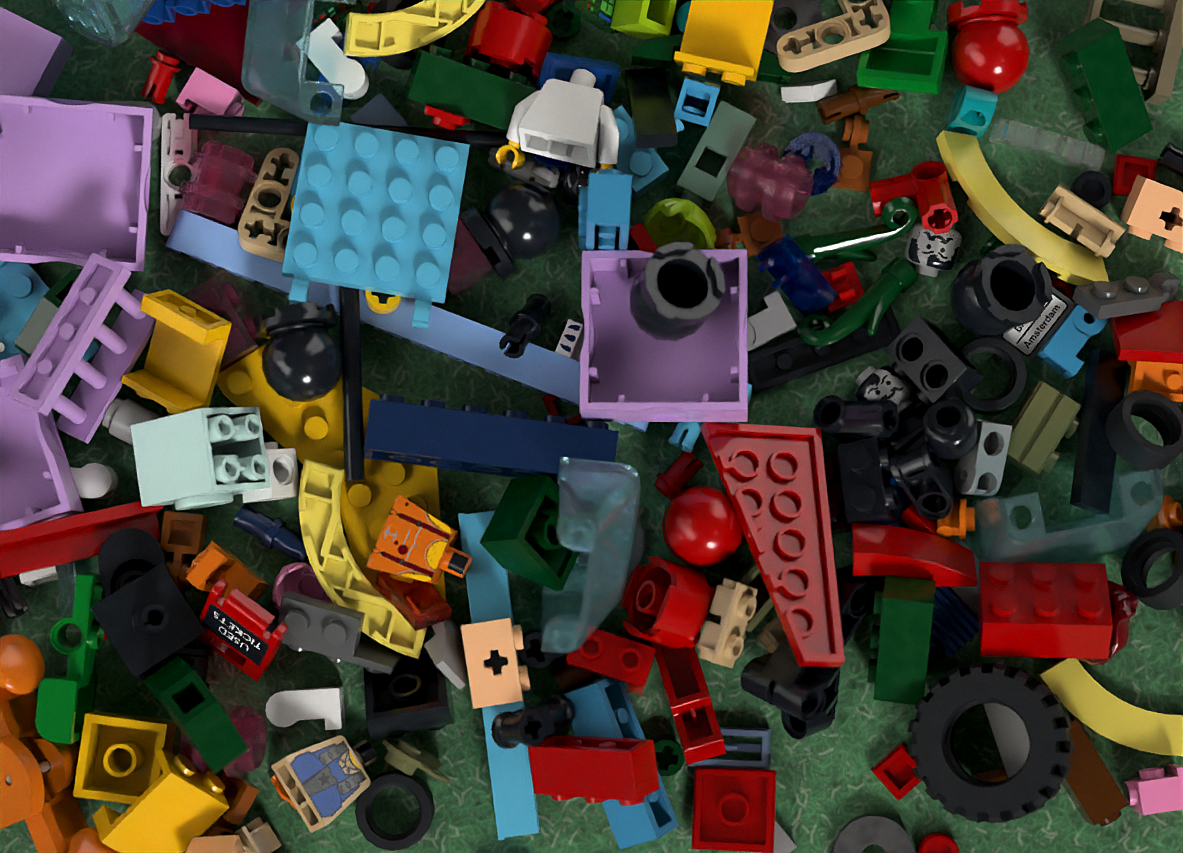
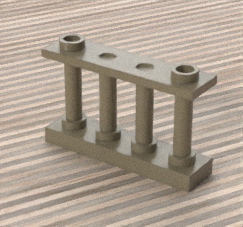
M1088 0L1082 26L1098 17L1118 27L1122 40L1149 46L1152 52H1156L1153 67L1149 66L1147 69L1132 66L1137 84L1142 85V89L1148 90L1145 102L1161 106L1171 97L1183 47V0H1124L1160 9V14L1165 15L1163 28H1158L1156 31L1100 18L1099 14L1103 0Z

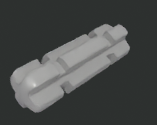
M499 148L490 149L488 164L491 167L500 171L504 168L507 174L524 181L537 182L547 190L557 186L560 175L557 168L547 164L543 167L542 162L525 155L524 166L520 170H513L512 163L515 159L513 152L508 154L505 165H501L496 159V153Z

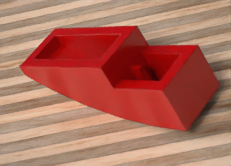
M852 523L851 556L853 576H899L936 581V587H977L978 580L974 551L953 541L908 528Z
M650 641L652 647L656 648L655 659L687 765L726 754L724 740L695 647L688 648L684 646L674 649Z

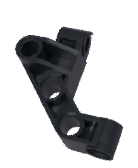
M852 564L835 570L843 649L863 618L873 613L876 590L884 591L886 576H853ZM786 635L774 653L754 658L745 666L740 679L742 689L781 709L783 727L792 738L802 739L828 729L835 719L840 667L799 666Z

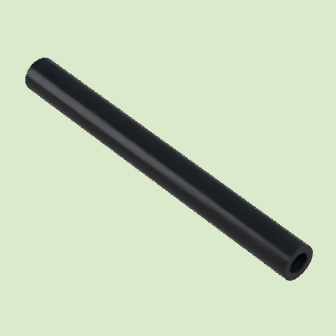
M339 286L340 345L343 354V373L341 378L345 481L365 480L359 289Z

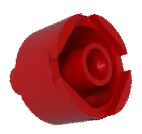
M488 1L485 8L476 14L463 56V62L467 64L468 58L473 57L492 64L490 72L505 76L507 70L530 77L529 81H532V86L534 87L537 84L546 53H549L553 40L552 33L546 27L548 20L538 13L526 12L523 15L510 11L502 3Z
M652 556L648 558L651 561L645 567L638 565L626 583L621 607L627 609L628 621L622 619L623 626L629 634L674 649L684 646L692 648L700 639V630L705 622L716 591L714 587L708 585L706 577L700 571Z

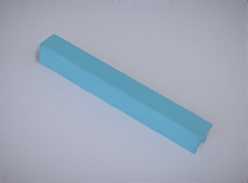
M495 511L472 514L458 513L462 551L472 556L471 564L465 574L471 623L512 617L514 625L508 570L502 568L479 543ZM492 650V657L486 660L487 667H494L496 674L502 673V666L508 664V658L500 657L498 650ZM524 700L482 707L498 840H504L505 837L539 833L540 829L528 746L520 743L515 748H500L494 742L491 732L492 722L496 715L501 712H513L525 707Z

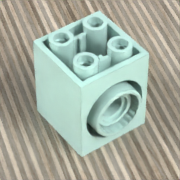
M259 407L200 408L130 425L142 507L175 504L176 510L212 507L233 502V495L270 488Z

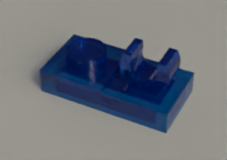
M789 234L762 248L756 255L760 261L758 265L760 273L768 270L775 279L771 286L774 289L780 287L804 317L831 304L837 297V292Z

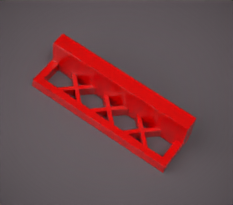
M141 501L2 531L0 532V579L97 557L102 544L107 538L121 529L137 528L148 532L160 542L161 531L156 513L164 507L163 505L142 507Z

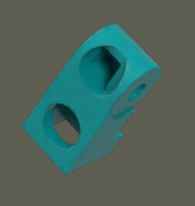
M965 85L963 90H957L945 130L977 136V139H980L988 130L998 100V93Z

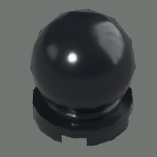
M516 180L500 186L488 198L484 212H478L473 206H470L459 214L467 231L471 230L481 245L478 248L503 282L517 273L513 266L515 259L531 260L545 254L558 240L562 224V210L556 197L537 182Z
M672 242L659 247L647 260L643 270L634 279L630 290V313L639 329L656 340L677 341L694 334L716 310L721 297L724 295V274L717 260L713 256L709 259L702 252L693 249L694 244Z
M1015 244L997 247L987 252L982 258L969 261L958 272L950 285V307L956 320L969 332L984 336H997L1009 332L1014 327L1035 321L1041 316L1040 314L1043 312L1045 303L1049 302L1052 297V281L1046 265L1042 261L1037 263L1031 255L1024 252L1028 248Z
M316 302L296 303L276 307V316L265 319V314L262 313L255 316L256 335L260 338L269 339L262 351V370L267 383L278 395L291 401L311 402L325 397L336 387L343 373V354L338 341L327 331L338 323L333 304L326 305V310H318Z

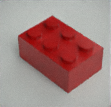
M979 562L977 606L980 656L1108 659L1113 622L1105 564Z

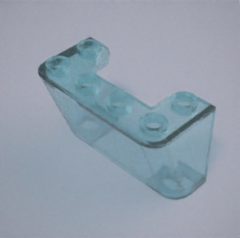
M250 0L241 71V81L245 90L251 95L309 123L339 126L344 85L317 82L319 77L318 71L311 64L307 63L314 0ZM322 0L349 4L356 3V0ZM324 92L330 95L332 99L331 108L322 100L319 93Z
M1159 469L1114 472L1109 514L1098 515L1093 513V517L1050 526H1044L1038 492L1009 498L990 496L970 500L971 507H975V530L981 560L1005 563H1070L1120 553L1130 547L1160 511L1164 502V493ZM1017 505H1024L1031 512V522L1024 529H1018L1013 509Z

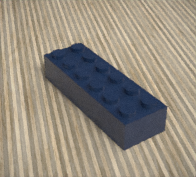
M380 394L379 400H370L364 459L512 478L549 475L555 483L604 489L613 480L618 431L608 430V423L585 421L584 426L569 425L568 418L551 415L544 416L543 421L527 419V413L514 410H504L503 416L486 414L487 408L476 405H462V411L445 409V402L429 399L421 400V405L404 403V397L392 394Z

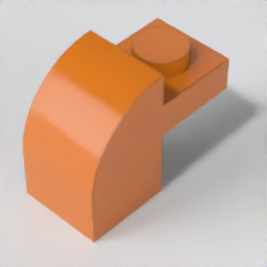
M211 541L204 551L196 556L186 571L188 573L186 579L192 585L209 593L221 578L229 582L223 596L224 600L236 588L256 603L270 586L235 555L214 541Z

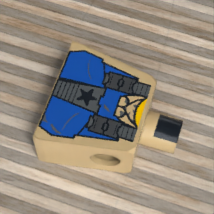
M338 735L292 753L271 765L312 833L331 823L370 786V778L364 768L376 761L377 756L374 748L368 741L362 740L353 747H350L346 738Z

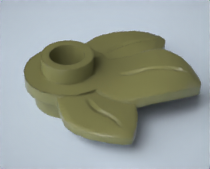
M389 738L383 740L382 744L388 750L384 760L411 776L419 768L430 776L449 784V778L439 771L443 764L434 755L422 748H416L401 739L399 742Z

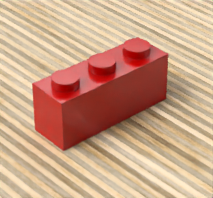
M551 734L545 737L538 746L528 747L534 794L551 795L552 800L561 801L574 797H583L587 803H600L610 799L619 800V804L623 806H632L643 803L644 797L660 789L653 740Z

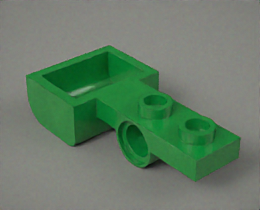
M893 0L890 14L891 33L889 39L879 46L861 52L856 74L858 87L932 95L940 94L948 60L949 43L948 32L930 30L931 25H934L936 21L939 0ZM868 24L871 29L875 28L873 24Z
M98 573L77 574L73 615L58 620L50 631V642L54 649L59 653L68 655L66 672L45 678L39 683L35 724L38 733L50 742L72 744L80 740L85 713L94 711L98 673H93L95 651L100 649L102 645L103 630L89 608L105 598L100 574ZM71 623L78 626L82 633V638L78 645L71 644L66 637V629Z

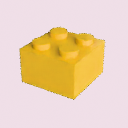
M98 710L85 713L73 797L133 804L163 774L156 752L162 747L172 753L176 723L172 720Z

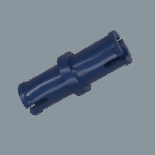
M247 503L240 508L233 521V526L239 527L263 541L262 546L267 549L275 548L295 559L298 563H305L309 559L302 536L287 528L285 521L280 518L273 520L250 507Z

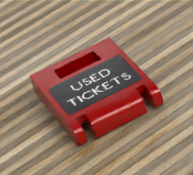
M221 578L212 588L200 615L199 622L206 632L197 637V639L211 649H214L216 653L258 682L270 667L289 626L281 622L271 634L267 629L271 626L275 616L236 588L224 600L223 596L229 582Z

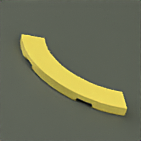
M423 0L411 7L387 13L361 14L350 12L347 14L343 55L380 57L405 53L426 46L462 25L478 11L486 0Z
M945 130L937 136L938 148L953 182H959L969 197L967 201L968 206L1005 245L1025 246L1028 249L1024 252L1031 255L1037 263L1042 261L1048 269L1057 273V278L1077 286L1094 284L1096 281L1109 282L1102 255L1096 257L1091 249L1072 243L1046 229L1012 200L986 163L977 136Z
M305 459L299 489L300 526L303 543L319 583L335 605L365 613L362 626L363 633L398 653L419 659L429 619L400 608L377 591L363 575L348 548L340 514V495L344 469Z
M1064 658L1037 674L1041 681L1047 684V688L1058 696L1063 704L1062 707L1097 734L1139 751L1159 755L1183 756V714L1152 712L1119 699L1096 682L1083 668L1077 658Z

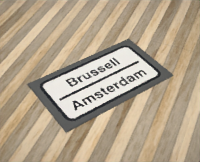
M1052 286L1051 300L1045 303L1043 312L1037 320L1014 327L1009 332L997 336L1015 346L1020 353L1032 361L1076 303Z

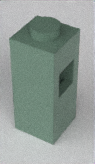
M721 100L710 120L709 127L703 133L676 184L675 191L681 194L679 198L688 199L699 208L702 205L708 209L711 208L754 128L757 118Z

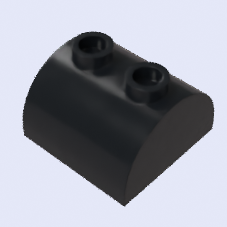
M429 653L420 654L419 659L409 656L401 658L391 674L371 673L364 668L366 723L372 739L386 736L389 738H399L405 733L423 729L436 731L444 728L446 725L455 723L450 681L435 665Z

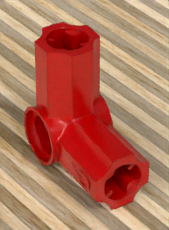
M925 161L914 166L909 174L868 182L875 218L882 216L885 204L891 199L906 197L916 203L923 228L933 231L935 235L949 232L951 226L958 221L956 207L949 187L947 169L945 164L940 161Z

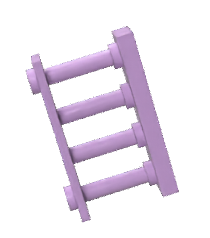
M93 252L8 394L13 400L45 416L49 415L52 408L61 413L56 422L57 429L89 444L108 407L123 385L121 382L122 376L130 373L153 334L156 323L155 318L140 310L143 295H146V293L134 289L132 294H130L123 288L131 272L123 265ZM114 302H116L123 309L110 329L103 321ZM95 337L103 344L91 364H89L82 357ZM74 372L82 379L69 400L61 392Z

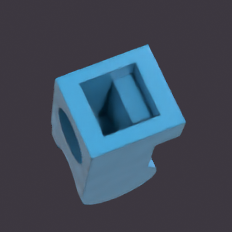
M686 75L674 117L709 127L720 90V82L705 77Z
M1080 305L1073 307L1035 356L1066 380L1075 376L1084 364L1083 361L1076 357L1077 353L1090 337L1104 329L1107 319L1098 320Z

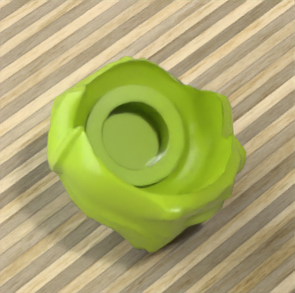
M681 198L664 199L657 202L645 214L644 228L657 248L672 242H689L694 244L693 249L715 250L716 230L706 213L690 200Z

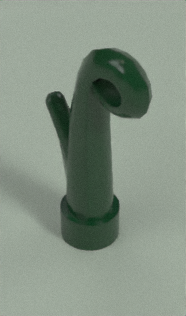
M906 197L891 199L882 210V218L885 224L818 236H811L809 233L791 237L797 268L816 265L817 261L829 259H859L875 262L877 260L876 254L864 249L896 239L911 229L918 217L916 203ZM897 211H905L899 219L893 217V214Z
M895 257L882 269V275L839 319L833 323L823 314H809L799 323L797 329L798 336L803 342L811 346H825L843 339L868 320V336L875 335L880 320L892 301L899 293H905L918 280L916 271L907 261L900 257ZM816 326H821L824 328V330L814 331L811 329Z

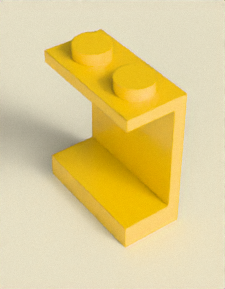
M692 0L680 52L675 51V62L677 65L683 66V73L693 76L705 77L706 71L722 74L721 81L734 85L744 86L746 80L756 82L775 0Z
M170 289L143 295L140 310L156 319L144 369L123 375L121 382L136 390L135 392L138 396L153 400L164 406L171 415L200 408H209L232 323Z
M161 747L156 752L163 774L123 814L103 804L92 815L100 841L120 853H184L192 838L200 837L229 808L223 793L225 789L223 782L212 772L207 771L204 773L195 768L194 764L182 754L175 756Z

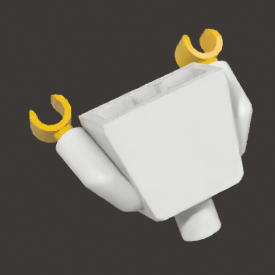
M577 69L573 72L570 82L554 78L549 79L541 90H536L520 101L514 108L506 138L509 139L508 145L502 146L496 153L498 163L505 165L508 154L514 152L515 159L512 163V169L520 170L525 164L526 158L523 152L525 151L594 169L598 162L601 163L600 170L613 169V164L617 163L619 130L612 109L604 105L603 92L593 88L596 82L595 76L587 70Z

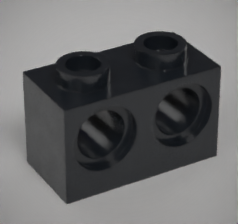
M917 315L885 349L894 360V363L891 365L892 368L906 381L912 380L918 386V389L915 391L916 395L929 407L943 399L962 401L984 378L982 373L935 323L920 315ZM923 346L922 355L916 360V353ZM948 372L946 383L940 387L942 376Z

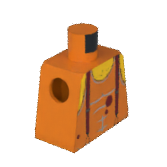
M397 495L366 566L371 569L436 584L443 570L463 578L469 569L472 556L453 548L459 533L457 530L410 499Z

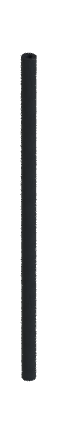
M190 113L189 129L306 137L309 120ZM348 123L469 144L472 147L501 148L504 145H508L509 139L506 138L507 132Z

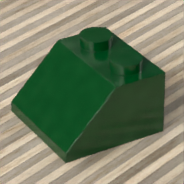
M549 475L511 479L479 543L502 568L554 591H562L592 526Z

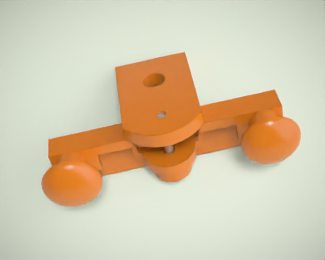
M9 634L1 637L0 830L25 819L38 853H120L100 841L96 827H88L76 797H73L71 783L74 776H76L80 751L78 745L75 742L66 744L47 741L37 731L35 724L37 697L34 690L39 686L45 674V661L41 650L31 639L23 635Z

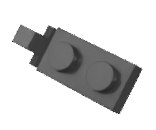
M1156 272L1150 279L1143 276H1128L1124 280L1096 281L1094 284L1075 287L1072 299L1098 320L1160 310L1162 303L1175 301V295L1181 279L1171 272Z

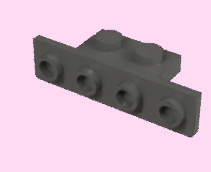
M287 591L282 596L279 615L271 613L275 618L267 631L272 634L281 622L287 624L289 629L282 643L287 644L293 650L312 651L325 655L327 659L334 662H349L363 666L367 671L376 674H391L402 658L401 653L384 645L360 638L365 616L363 612Z

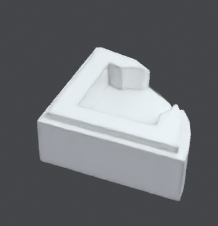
M836 79L781 87L782 101L786 103L812 102L835 96L837 93Z

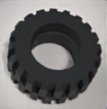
M983 662L972 663L964 668L957 667L948 671V675L943 679H936L928 687L930 692L926 697H920L914 707L918 712L915 720L910 719L908 732H913L912 744H907L909 756H914L916 767L913 768L917 780H923L927 786L925 792L930 798L940 801L944 805L943 809L953 815L959 814L964 816L965 820L977 823L990 822V824L1023 818L1044 807V804L1050 798H1054L1061 789L1060 784L1063 779L1068 777L1071 765H1069L1070 755L1074 753V741H1071L1070 729L1072 725L1069 716L1065 715L1061 707L1063 705L1056 694H1053L1047 688V684L1019 668ZM984 703H997L1013 710L1022 719L1029 734L1030 748L1024 765L1015 775L999 782L982 781L968 774L959 764L954 751L953 736L959 719L972 707Z

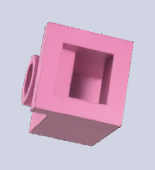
M197 67L176 100L182 109L189 113L196 107L194 114L242 116L244 111V105L241 104L244 99L237 89Z
M1175 763L1167 764L1168 773H1164V767L1139 770L1140 777L1129 778L1128 781L1123 782V794L1129 803L1128 806H1133V811L1142 815L1183 809V766Z

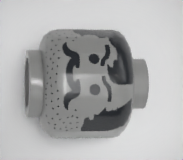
M916 222L913 225L904 256L907 261L916 264L914 269L916 273L937 278L939 270L950 271L954 268L962 241L961 234L954 230L956 224L951 226L949 232L937 235L929 229H924L922 222Z
M891 365L882 366L877 370L874 366H870L855 380L859 387L855 392L854 401L891 400L897 405L900 418L905 416L914 405V402L911 400L914 394L913 387L897 374Z

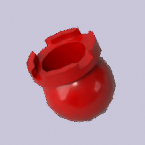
M962 0L950 5L946 10L947 26L950 30L959 32L951 43L949 56L954 77L963 86L969 85L998 94L1007 92L1017 85L1027 70L1030 57L1027 37L1018 28L1019 25L1025 23L1028 19L1027 1L1019 3V0H981V5L964 8Z
M708 485L690 487L674 497L665 510L661 525L664 542L672 555L685 564L697 567L717 565L731 557L741 544L744 534L728 494L721 488Z

